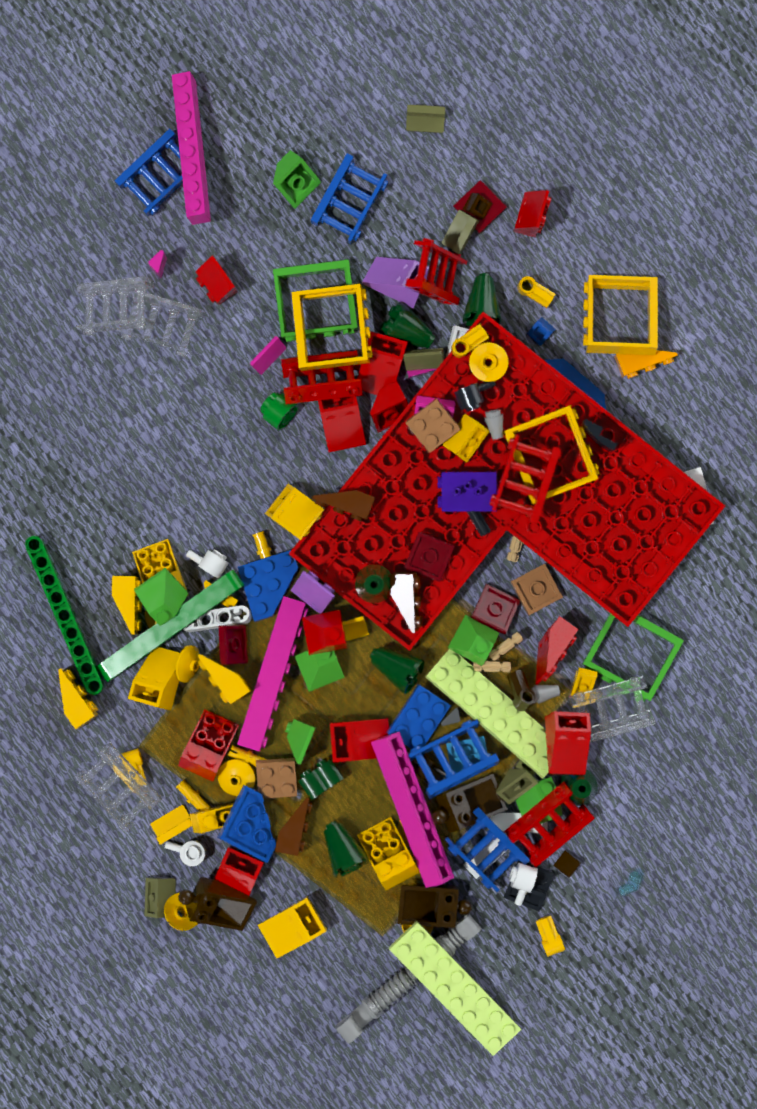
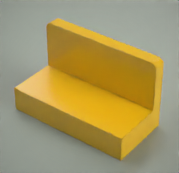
M465 414L458 423L460 430L447 439L443 446L467 463L490 431Z
M364 616L343 622L346 641L369 635Z
M181 805L153 821L150 825L157 836V841L161 845L191 827L192 823L185 806Z

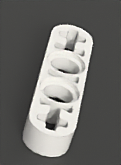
M245 606L213 609L196 620L197 624L191 623L189 627L183 630L195 632L216 629L218 626L244 625L251 621L252 613ZM242 611L247 613V615H245L243 619L239 616L234 617L233 613L235 615H241ZM223 613H228L229 619L222 623L220 616ZM209 615L211 618L210 623L203 625V617Z

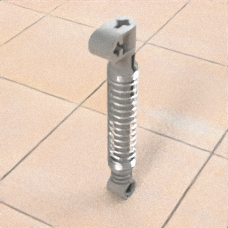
M467 914L456 923L455 929H451L452 932L448 931V935H439L435 940L452 957L457 950L456 946L460 947V943H465L464 940L472 939L482 928L470 914ZM405 965L406 971L399 968V973L394 972V977L390 976L389 981L385 980V985L380 984V989L375 988V993L371 992V996L367 995L362 1000L360 1006L335 1025V1029L347 1044L354 1041L363 1032V1027L371 1020L384 1014L383 1010L386 1008L389 1010V1005L394 1006L393 1002L395 1000L399 1002L398 998L400 996L403 998L405 992L408 994L410 988L413 990L412 986H418L415 981L417 978Z

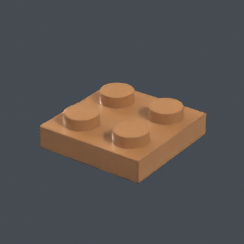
M437 398L406 421L407 426L429 453L460 430L459 425Z
M545 564L511 581L528 616L563 598Z
M295 758L256 760L258 792L262 794L263 798L297 796Z

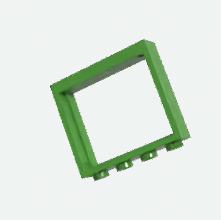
M349 260L273 269L282 340L286 339V342L296 341L295 331L287 332L280 279L344 271L346 285H352ZM353 294L347 295L351 324L305 330L306 340L315 339L316 335L324 334V337H333L338 332H343V335L354 334V330H358Z
M609 613L582 662L585 666L584 669L598 672L602 675V680L610 684L612 681L619 684L617 688L626 693L630 690L636 694L635 698L642 702L646 700L651 701L684 640L639 615L634 619L633 623L673 644L669 655L647 693L591 662L615 618Z

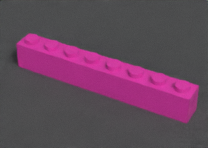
M190 71L173 74L172 84L186 217L192 225L211 222L196 80Z
M283 596L237 745L256 751L266 747L268 737H265L267 729L271 730L274 721L271 715L273 711H277L280 701L277 700L278 692H283L285 682L282 681L283 676L289 673L291 663H288L290 655L294 656L297 647L294 641L296 637H300L303 626H299L301 618L306 617L308 612L304 602Z
M400 732L372 741V747L425 887L441 885L454 878Z

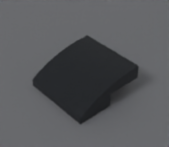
M586 419L582 421L583 429L593 441L609 452L615 450L617 443L600 435L603 430L602 427Z
M527 863V864H526L527 866L534 867V866H533L532 864H530V863ZM537 866L538 872L532 891L526 893L522 905L540 912L554 873ZM509 881L504 898L515 902L519 889L511 887V881Z

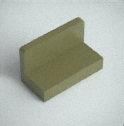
M407 104L406 131L444 132L445 107Z
M458 210L442 240V244L452 249V251L462 254L479 220Z
M443 348L405 351L404 354L406 371L436 369L444 361Z
M146 878L145 917L165 918L164 906L167 899L175 894V878Z

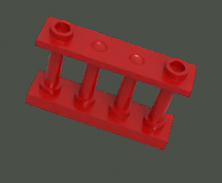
M431 239L414 240V245L422 248L417 276L414 279H407L405 286L441 304L458 306L460 298L453 295L452 288L457 264L467 265V261L461 258L460 254L451 253L434 244V241ZM429 253H432V254H431V259H430V264H429V269H428V274H427V279H426V278H425V273H426V268H427ZM441 258V260H440V265H439V270H438V275H437V280H436V285H435L434 279H435V274H436L438 259ZM448 262H449L450 264H449V269H448L446 284H445V288H444V287H443V284H444V279H445L447 264H448Z
M357 350L312 355L308 356V363L358 357ZM298 357L281 359L283 378H289L290 387H284L286 404L362 395L361 379H355L354 370H359V364L301 371L299 369ZM346 371L347 380L335 381V372ZM327 373L328 382L316 384V374ZM308 376L309 385L297 386V377Z
M515 435L514 438L510 437L507 449L510 450L497 493L496 495L492 494L489 505L492 506L491 510L496 511L497 506L526 514V517H529V522L537 524L561 449L552 447L551 450L545 451L518 442L519 435ZM515 449L544 458V461H547L546 468L540 470L512 461ZM509 468L539 477L538 479L542 480L540 487L532 488L506 480ZM503 487L533 496L532 498L536 499L534 506L526 507L501 499Z
M564 782L504 831L513 844L519 840L528 849L524 854L530 859L531 864L535 868L595 819L584 804L578 808L569 798L573 793ZM562 803L572 812L565 820L554 810ZM547 815L557 824L550 832L540 823ZM533 827L543 837L535 845L524 835Z

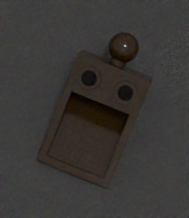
M494 774L436 796L440 809L433 812V821L439 825L446 822L451 833L475 824L478 818L473 812L478 807L488 817L506 811L507 807L504 800L496 794L498 784Z
M204 877L199 878L193 892L185 889L178 895L179 902L186 905L189 921L243 931L257 904L256 899L219 880Z
M425 884L401 885L397 924L413 925L417 921L421 926L455 928L457 911L462 915H467L472 911V904L466 899L458 902L459 889L455 885L441 884L427 888ZM448 895H450L449 902L445 901V898Z

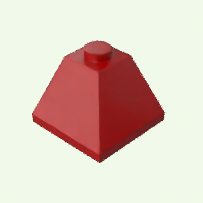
M397 381L389 383L379 390L370 411L378 433L390 428L408 406L407 400Z
M340 610L302 617L309 655L347 648Z

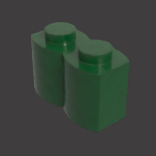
M324 758L316 764V769L313 771L308 769L300 774L301 779L298 781L311 800L344 779L332 759L327 761Z

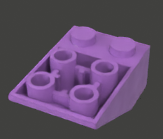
M376 257L362 284L414 308L421 293L405 285L407 279H414L417 276L420 262L416 260ZM427 266V268H426V273H425V278H426V279H427V274H428V269H429L428 266Z
M303 571L290 591L321 614L334 600L335 595L333 593L335 591L326 583L323 586L318 583L320 579L311 571L308 573Z

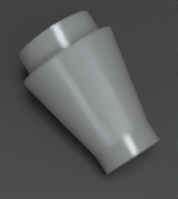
M500 409L485 412L486 417L484 419L492 439L504 437L503 414H501Z
M535 685L530 688L536 694V701L534 703L540 704L560 696L558 685Z

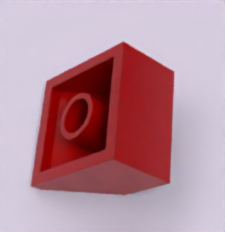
M211 256L195 271L198 276L195 279L201 288L203 286L207 288L209 292L206 295L212 303L216 301L220 305L237 293L234 284L214 256Z

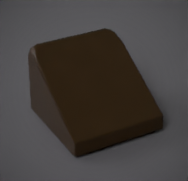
M471 193L463 209L483 220L492 203L477 193Z
M564 850L553 866L570 878L581 862Z

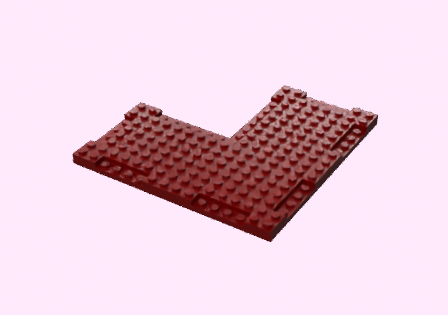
M482 312L467 332L480 324L489 337L483 343H495L502 347L508 356V368L500 379L494 381L495 387L481 392L484 398V402L480 403L481 407L467 412L466 409L461 411L454 392L477 383L479 385L485 382L475 377L470 369L469 359L472 351L462 358L455 357L450 352L339 490V492L357 490L375 497L368 518H363L361 522L351 518V513L345 511L344 514L333 511V506L327 505L322 512L321 518L313 523L309 533L299 540L289 553L290 556L315 574L409 651L506 530L625 626L629 627L724 509L725 505L485 312ZM458 343L455 346V350L463 353L466 350L465 345ZM485 360V365L491 366L492 360ZM417 396L455 401L453 419L457 424L466 414L483 425L487 430L489 428L484 419L486 417L485 412L500 409L501 414H503L504 437L492 439V435L489 432L466 463L445 448L443 443L429 453L407 426L406 421L414 415ZM571 406V409L575 408L579 417L576 420L578 427H581L582 421L586 419L603 428L601 436L617 443L615 450L609 452L593 441L584 430L586 437L583 440L585 445H589L593 456H590L592 463H596L600 473L597 475L598 479L545 499L537 524L529 522V517H526V514L497 506V511L480 512L491 530L487 535L480 536L467 512H441V508H438V496H441V488H438V476H441L442 472H497L498 490L510 452L507 449L508 442L504 431L565 407ZM566 414L514 434L519 435L518 442L545 451L551 450L552 447L561 449L548 491L589 476ZM521 451L527 466L540 470L546 468L547 461H544V458ZM509 468L506 480L524 485L519 471ZM530 475L534 487L539 488L542 480H539V477ZM503 487L501 499L526 507L534 506V504H531L528 494ZM418 532H422L455 547L440 582L417 573V577H420L418 597H421V608H418L419 616L422 618V626L416 633H412L391 595L382 602L369 603L358 595L355 588V579L362 568L372 564L385 567L391 574L394 572H414L404 568ZM372 581L370 583L371 588H377L378 583Z

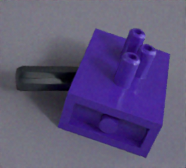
M442 472L441 476H438V488H441V496H438V508H441V512H467L480 536L490 533L491 530L480 512L493 511L489 503L492 494L496 495L497 472Z

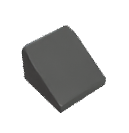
M457 707L441 721L442 726L460 722Z

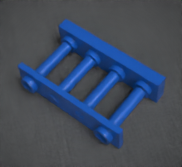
M170 128L115 180V183L121 190L124 187L129 188L147 207L144 210L147 217L150 214L155 215L160 210V205L183 184L182 175L180 176L161 156V152L165 148H170L180 159L179 147L175 144L176 141L174 140L177 137ZM151 161H156L174 180L167 189L148 170L147 165ZM137 174L143 175L161 194L153 202L134 183L133 178Z
M347 153L313 214L311 223L318 227L319 223L323 224L325 222L349 235L348 243L352 244L353 240L357 242L362 232L359 230L379 192H384L389 181H387V174L385 173L379 179L358 168L353 163L354 157ZM352 172L376 185L377 187L372 196L346 183L344 179L346 174ZM343 189L366 201L367 205L363 212L338 200L335 196L337 190ZM335 206L359 219L354 229L328 216V213H326L328 207Z
M468 720L461 725V728L422 748L417 746L410 750V754H408L410 761L417 760L429 783L428 788H426V794L429 799L498 765L499 759L496 753L490 755V753L486 752L475 731V728L479 726L478 720L473 722ZM466 733L470 736L481 757L480 761L476 764L470 763L458 740V737ZM448 742H451L463 764V770L458 773L452 770L440 747ZM432 750L446 773V779L440 782L435 779L423 756Z
M478 807L473 812L478 818L476 823L455 844L448 837L445 841L450 845L448 850L455 857L459 854L483 878L481 882L488 889L492 887L498 892L500 889L493 882L514 862L520 860L526 865L530 859ZM487 827L489 829L487 831L488 834L465 855L460 849L480 829ZM498 838L500 840L498 842L499 845L476 866L471 860L493 839L496 840ZM509 849L511 851L509 853L510 856L487 877L482 871L504 850L507 851Z

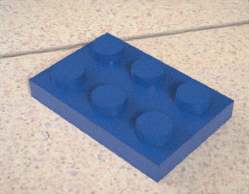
M418 684L386 733L400 732L404 745L411 749L417 746L422 748L451 705Z

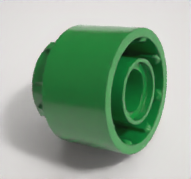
M274 392L263 402L261 413L265 421L280 431L294 418L299 405L297 403L286 404L284 393Z

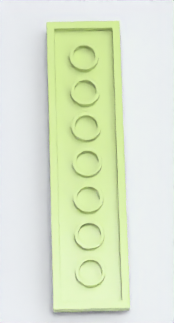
M449 649L426 675V678L474 720H478L484 729L543 779L548 774L546 729L525 711H518L508 696L479 671H474L473 666L458 653Z
M417 921L388 947L493 1056L521 1030L512 1018Z

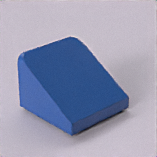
M541 317L527 334L541 346L556 329Z

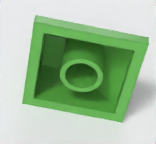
M290 150L277 163L273 184L295 209L321 181L305 161Z
M166 568L134 589L148 614L160 626L176 616L188 595V591Z
M465 615L448 649L482 666L492 650L499 632Z
M305 651L295 656L309 692L345 677L334 651L309 655L308 651Z
M294 719L293 722H288L285 732L288 733L287 739L295 760L301 765L316 727Z
M552 777L538 781L537 785L515 800L521 816L556 788ZM560 804L554 810L561 817L563 816ZM547 815L540 823L542 824L553 819Z

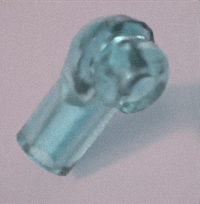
M631 872L627 884L618 887L621 897L638 890L641 883V875L638 872Z

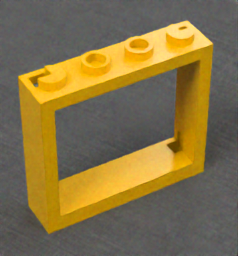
M589 275L587 282H584L583 292L587 293V299H584L583 311H587V317L583 318V328H587V334L583 335V346H586V353L656 355L658 348V277ZM593 288L648 290V344L593 342Z
M361 284L292 292L298 364L301 371L370 363L369 357H373L372 347L368 346V338H371L370 327H366V320L369 319L368 308H364V301L367 300L366 289H362ZM356 294L362 356L308 363L302 300Z
M571 406L504 431L509 443L510 437L514 438L515 433L566 414L589 476L548 491L545 499L598 479L597 475L600 474L597 464H593L590 456H593L590 446L584 443L583 438L586 437L582 426L578 427L576 422L579 419L575 408L571 409ZM515 449L513 455L515 462L526 465L521 451ZM519 471L524 485L535 488L530 474ZM528 495L531 504H534L536 499L532 498L533 496Z

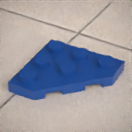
M565 359L544 360L606 410L605 394Z
M291 550L238 567L254 622L274 616L293 577L296 575L299 568L297 561L289 555Z
M243 785L217 838L268 863L276 843L270 830L271 825L268 814L265 812L263 796L261 793Z

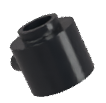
M484 382L479 385L475 383L454 392L461 411L466 409L467 412L480 408V403L484 402L481 392L495 387V382Z

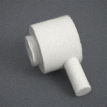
M215 549L213 552L208 550L203 558L191 550L186 554L188 558L198 563L200 568L217 579L221 577L229 564L225 561L227 557Z
M198 840L187 841L184 845L166 841L165 848L179 852L182 862L188 866L199 865L206 856L205 846Z
M518 863L516 867L513 866L509 881H511V887L519 889L514 902L516 905L521 906L526 893L532 891L537 877V868Z

